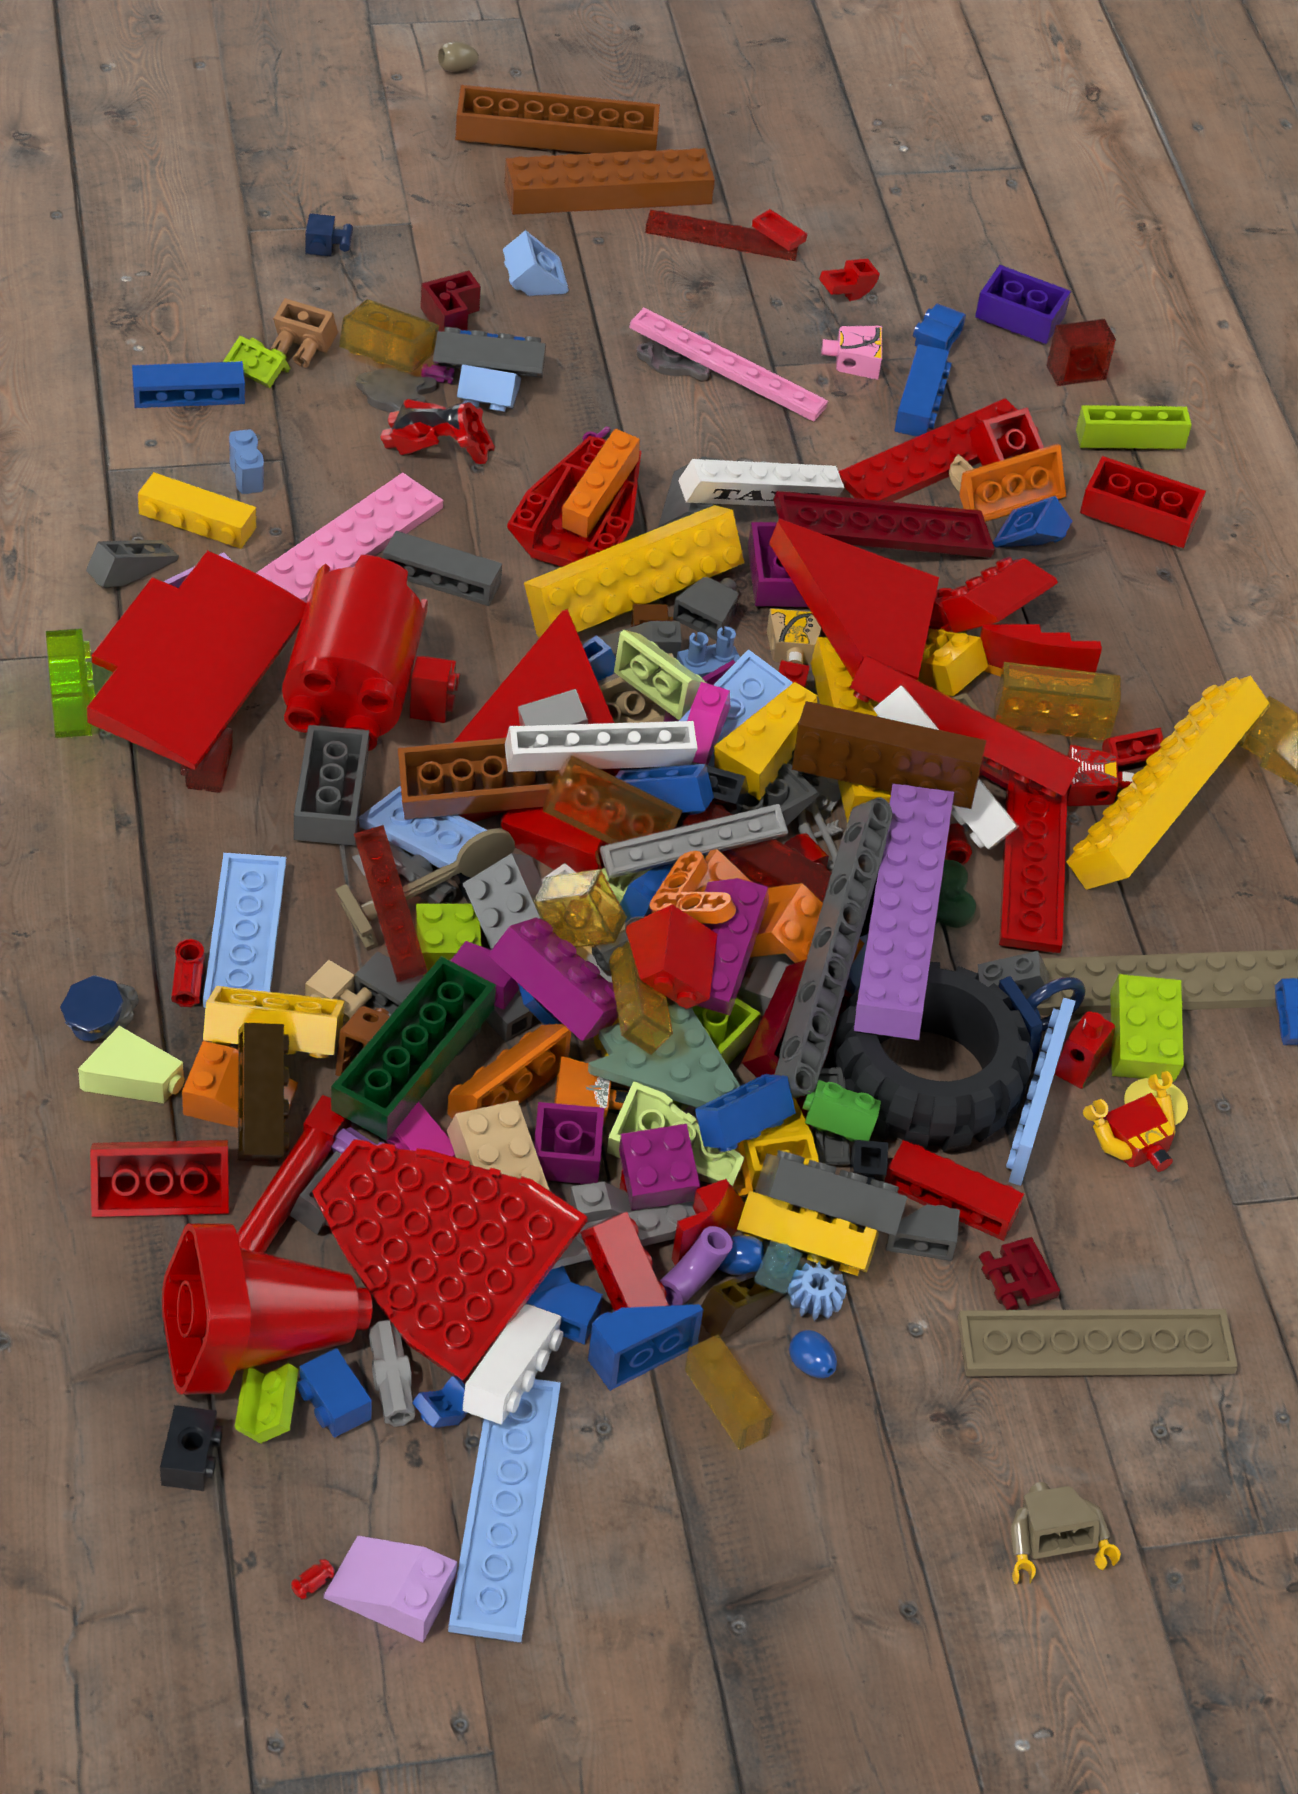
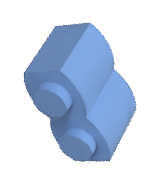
M251 429L233 431L229 435L230 467L235 473L236 487L242 494L262 492L264 488V460L261 452L258 450L257 436Z

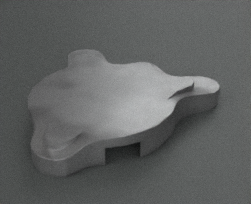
M698 331L695 333L709 340V335L706 332ZM651 340L637 347V357L658 373L669 376L689 375L702 381L709 378V368L658 342L653 343Z
M381 368L358 375L356 386L367 396V402L372 407L387 412L400 411L403 401L406 399L425 403V397L422 394L434 392L436 380L432 377H416L396 368Z

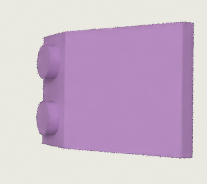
M357 1536L327 1588L324 1598L420 1642H424L455 1584L457 1561L422 1546Z

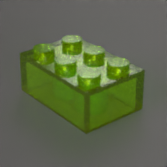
M82 628L46 631L55 738L92 735L91 724L87 723V706L95 697V689L93 683H88V680H93L92 662L85 661V659L91 658L89 640L83 641Z

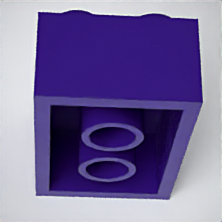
M999 264L980 292L975 318L1047 344L1066 315L1071 291Z

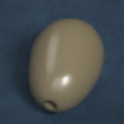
M448 42L441 46L438 51L439 64L444 69L452 72L464 71L473 67L479 58L477 51L473 47L461 42Z

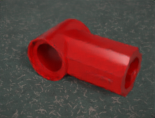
M185 939L179 942L175 949L176 962L171 1000L180 1007H192L200 1003L202 977L205 971L204 947L197 940Z

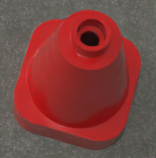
M188 1223L183 1229L170 1260L162 1287V1316L175 1389L180 1395L224 1394L235 1372L238 1370L350 1343L356 1330H366L370 1325L372 1318L370 1291L367 1288H356L353 1277L348 1273L240 1248L237 1231L232 1224Z

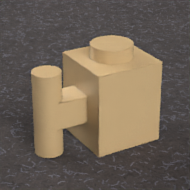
M330 960L305 983V996L345 1000L343 1021L348 1022L355 1012L367 1003L372 997V993L369 989L362 988L357 994H354L355 975Z

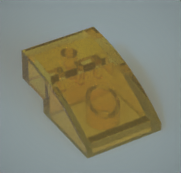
M1268 696L1269 705L1237 745L1261 757L1260 766L1298 786V714L1283 703Z

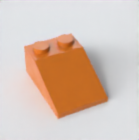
M207 1041L202 1042L182 1090L183 1115L238 1128V1050L236 1048ZM290 1078L288 1086L284 1087V1099H288L289 1109L298 1088V1082Z

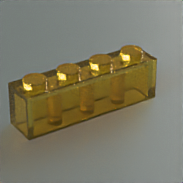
M628 940L622 947L616 948L609 959L621 1036L652 1055L673 1034L667 998L640 980Z

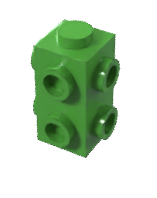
M818 1080L815 1091L806 1095L802 1109L808 1110L805 1123L812 1125L817 1130L830 1131L842 1135L853 1142L855 1140L869 1141L878 1118L881 1101L874 1099L867 1093H856L844 1089L837 1083H826Z

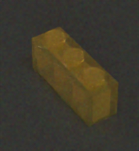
M717 1334L688 1348L685 1372L737 1448L742 1450L768 1437L774 1414L720 1336Z

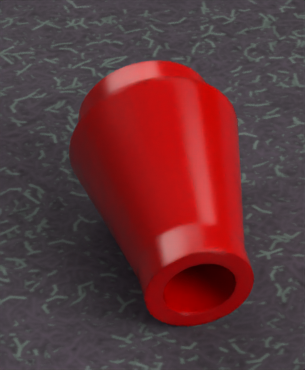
M953 823L949 825L945 860L949 865L962 866L971 857L972 849L966 837L964 827L961 824Z

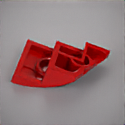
M727 1179L696 1189L693 1210L696 1214L677 1221L672 1252V1261L675 1265L693 1246L705 1228L710 1226L722 1228L730 1237L738 1231L737 1227L745 1202Z

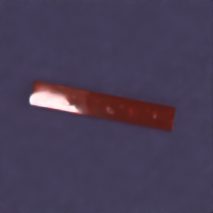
M650 210L645 228V233L790 261H796L799 246H797L793 250L788 251L756 229L720 223L714 220L694 218L688 215L672 214L665 211Z
M384 825L354 833L397 982L426 974L428 971Z

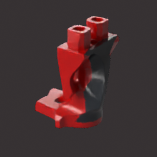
M406 399L403 401L400 411L390 412L388 424L391 429L383 430L380 435L384 446L387 449L396 447L400 455L412 454L420 449L439 443V436L453 437L461 448H465L475 464H485L488 451H494L495 449L482 422V408H476L470 402L456 404L446 409V407Z

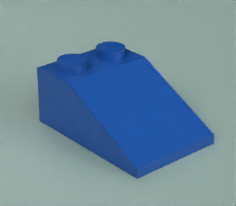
M700 1304L627 1307L612 1313H603L592 1322L588 1361L609 1391L696 1348L703 1308Z

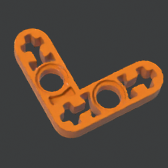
M690 851L679 857L649 904L652 913L673 904L700 923L718 924L728 921L735 915L736 907L728 893L694 892L708 870V865L700 851Z

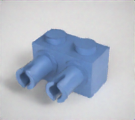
M726 626L722 636L723 628H719L716 644L707 646L708 636L706 634L697 632V639L695 641L696 635L692 633L689 637V649L678 651L677 660L701 678L732 660L737 662L740 656L734 646L736 632L731 627Z

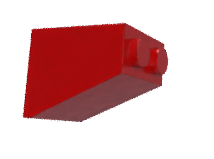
M673 904L627 925L626 933L642 982L685 1009L710 999L717 933Z

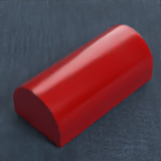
M1161 727L1107 738L1103 741L1102 751L1115 754L1118 767L1144 762L1161 748L1160 743L1164 740Z

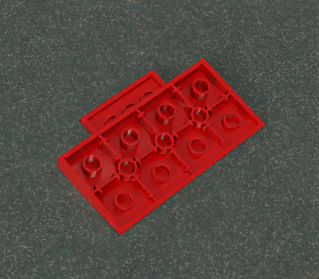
M208 550L179 588L152 577L91 655L93 664L114 673L87 706V723L195 770L299 628L306 602L251 570Z

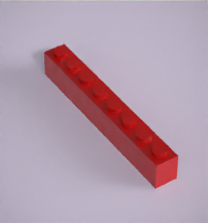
M867 654L865 655L849 687L855 690L853 693L854 697L866 703H869L870 699L880 703L897 688L903 686L939 730L986 740L983 756L988 758L987 764L1001 771L1004 766L1015 771L1013 777L1026 784H1029L1031 780L1041 784L1040 791L1056 798L1057 794L1062 796L1066 794L1081 765L1079 761Z

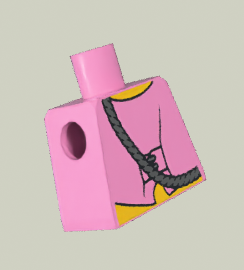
M842 326L839 328L838 340L823 339L821 355L836 356V370L839 372L878 379L882 361V326Z

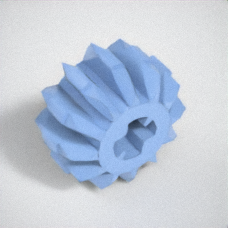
M819 1261L815 1268L805 1263L802 1271L795 1270L791 1283L788 1286V1296L791 1297V1307L800 1308L801 1317L810 1313L814 1321L819 1317V1314L829 1319L832 1316V1312H839L842 1308L843 1299L846 1296V1286L843 1285V1275L834 1274L833 1266L824 1269Z

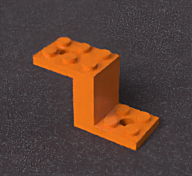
M718 849L710 850L705 858L708 870L694 892H705L707 883L711 881L735 878L751 881ZM803 883L768 888L769 902L750 957L786 954L794 963L807 959L823 903ZM860 938L853 962L865 944Z

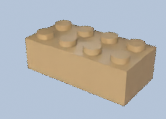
M518 1100L455 1114L447 1132L456 1158L470 1161L471 1165L490 1170L491 1167L501 1170L502 1174L521 1178L523 1176L530 1178L549 1190Z

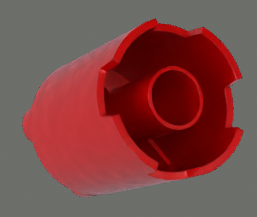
M361 554L354 567L339 568L329 572L330 566L324 564L316 572L283 681L282 694L287 706L284 720L293 730L307 733L308 725L369 730V751L376 747L379 736L389 732L400 718L428 610V600L421 599L420 602L416 594L407 586L408 571L387 559Z

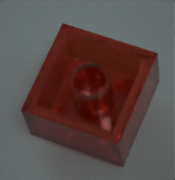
M1099 319L1055 326L1046 366L1057 386L1107 379L1116 338L1106 320Z

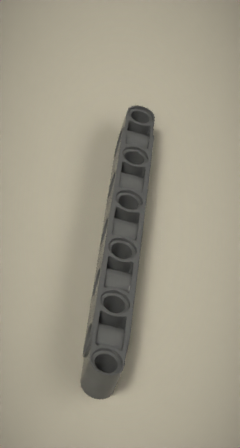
M881 797L857 805L852 809L825 894L775 1071V1075L788 1076L793 1099L811 1094L815 1090L827 1055L892 820L891 806Z

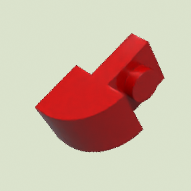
M869 259L846 260L844 269L822 271L819 280L831 295L844 294L849 301L862 298L873 289L880 277V273Z

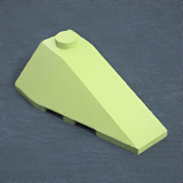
M633 1081L608 1137L607 1153L620 1158V1134L687 1124L698 1179L708 1183L727 1179L733 1187L745 1157L735 1149L720 1152L718 1148L704 1147L699 1125L695 1117L690 1113L686 1114L673 1104V1100L665 1093Z

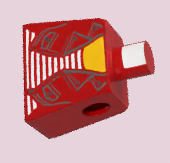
M1077 745L1069 746L1067 756L1079 761L1081 765L1067 790V806L1111 805L1114 803L1117 789H1124L1132 783L1134 773L1118 771L1117 756L1115 754Z

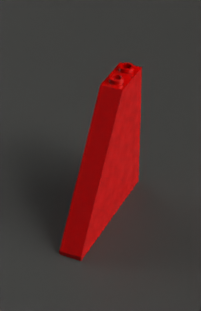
M779 518L769 544L852 679H854L867 654L918 680L939 577Z
M568 609L561 611L453 743L506 738L509 726H521L518 713L519 706L574 689L577 690L588 719V724L614 723ZM621 768L587 769L588 782L593 784L601 779L615 777ZM508 810L459 814V816L474 823L507 812Z

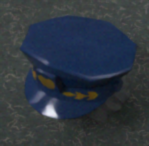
M93 975L72 984L60 1008L65 1018V1023L72 1029L77 1038L83 1041H94L99 1038L107 1039L118 1026L126 1029V1026L133 1019V1009L138 1005L139 999L135 988L132 986L117 984L116 981Z

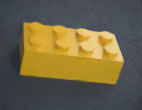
M216 986L206 1002L203 1040L231 1046V1044H238V1030L243 1023L284 1024V1034L289 1036L288 1054H295L296 1051L309 1052L311 1057L327 1058L329 1055L335 1054L339 1044L340 1030L343 1027L345 1000Z

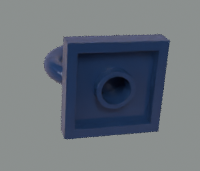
M1011 976L999 980V988L1010 997L1012 1002L1011 1011L1019 1010L1031 1037L1029 1046L1033 1053L1032 1061L1038 1058L1042 1031L1052 1028L1048 1026L1051 1015L1041 1019L1037 1006L1057 992L1073 990L1070 997L1071 1000L1076 1001L1073 1014L1082 1004L1086 993L1085 985L1080 979L1063 977L1043 985L1026 999Z

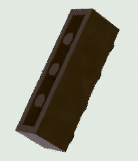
M243 1023L238 1030V1161L278 1162L284 1156V1152H288L289 1134L284 1132V1119H288L289 1101L284 1099V1087H287L289 1083V1068L284 1067V1054H288L289 1036L284 1034V1024Z

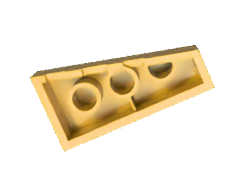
M796 682L791 684L714 746L715 768L746 776L749 788L748 793L761 800L765 794V788L769 783L774 782L781 766L784 763L787 764L792 757V751L795 749L798 724L805 702L817 703V695Z
M752 1191L748 1193L737 1230L743 1232L746 1236L755 1237L761 1242L765 1239L776 1243L775 1250L794 1255L796 1249L808 1253L806 1260L815 1263L820 1261L821 1265L826 1266L827 1260L840 1264V1271L858 1276L859 1271H868L879 1236L877 1230L868 1227L863 1229L851 1222L839 1218L832 1219L819 1212L802 1207L798 1208L793 1204Z

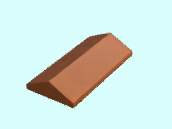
M1055 444L963 472L959 493L963 508L981 510L986 522L1009 515L1014 509L1052 496H1056L1057 499L1066 497L1061 445Z

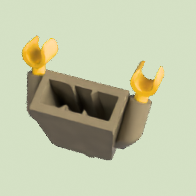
M1044 1482L1035 1483L1030 1488L1029 1493L1023 1497V1507L1016 1511L1011 1525L1013 1556H1017L1018 1561L1012 1572L1013 1581L1018 1584V1570L1023 1569L1029 1573V1582H1032L1036 1568L1028 1560V1555L1030 1554L1033 1559L1098 1548L1099 1546L1100 1550L1094 1558L1097 1568L1104 1570L1107 1566V1560L1104 1555H1107L1111 1559L1112 1565L1115 1566L1120 1559V1551L1115 1545L1108 1542V1538L1111 1537L1099 1506L1080 1497L1072 1487L1065 1486L1050 1489Z

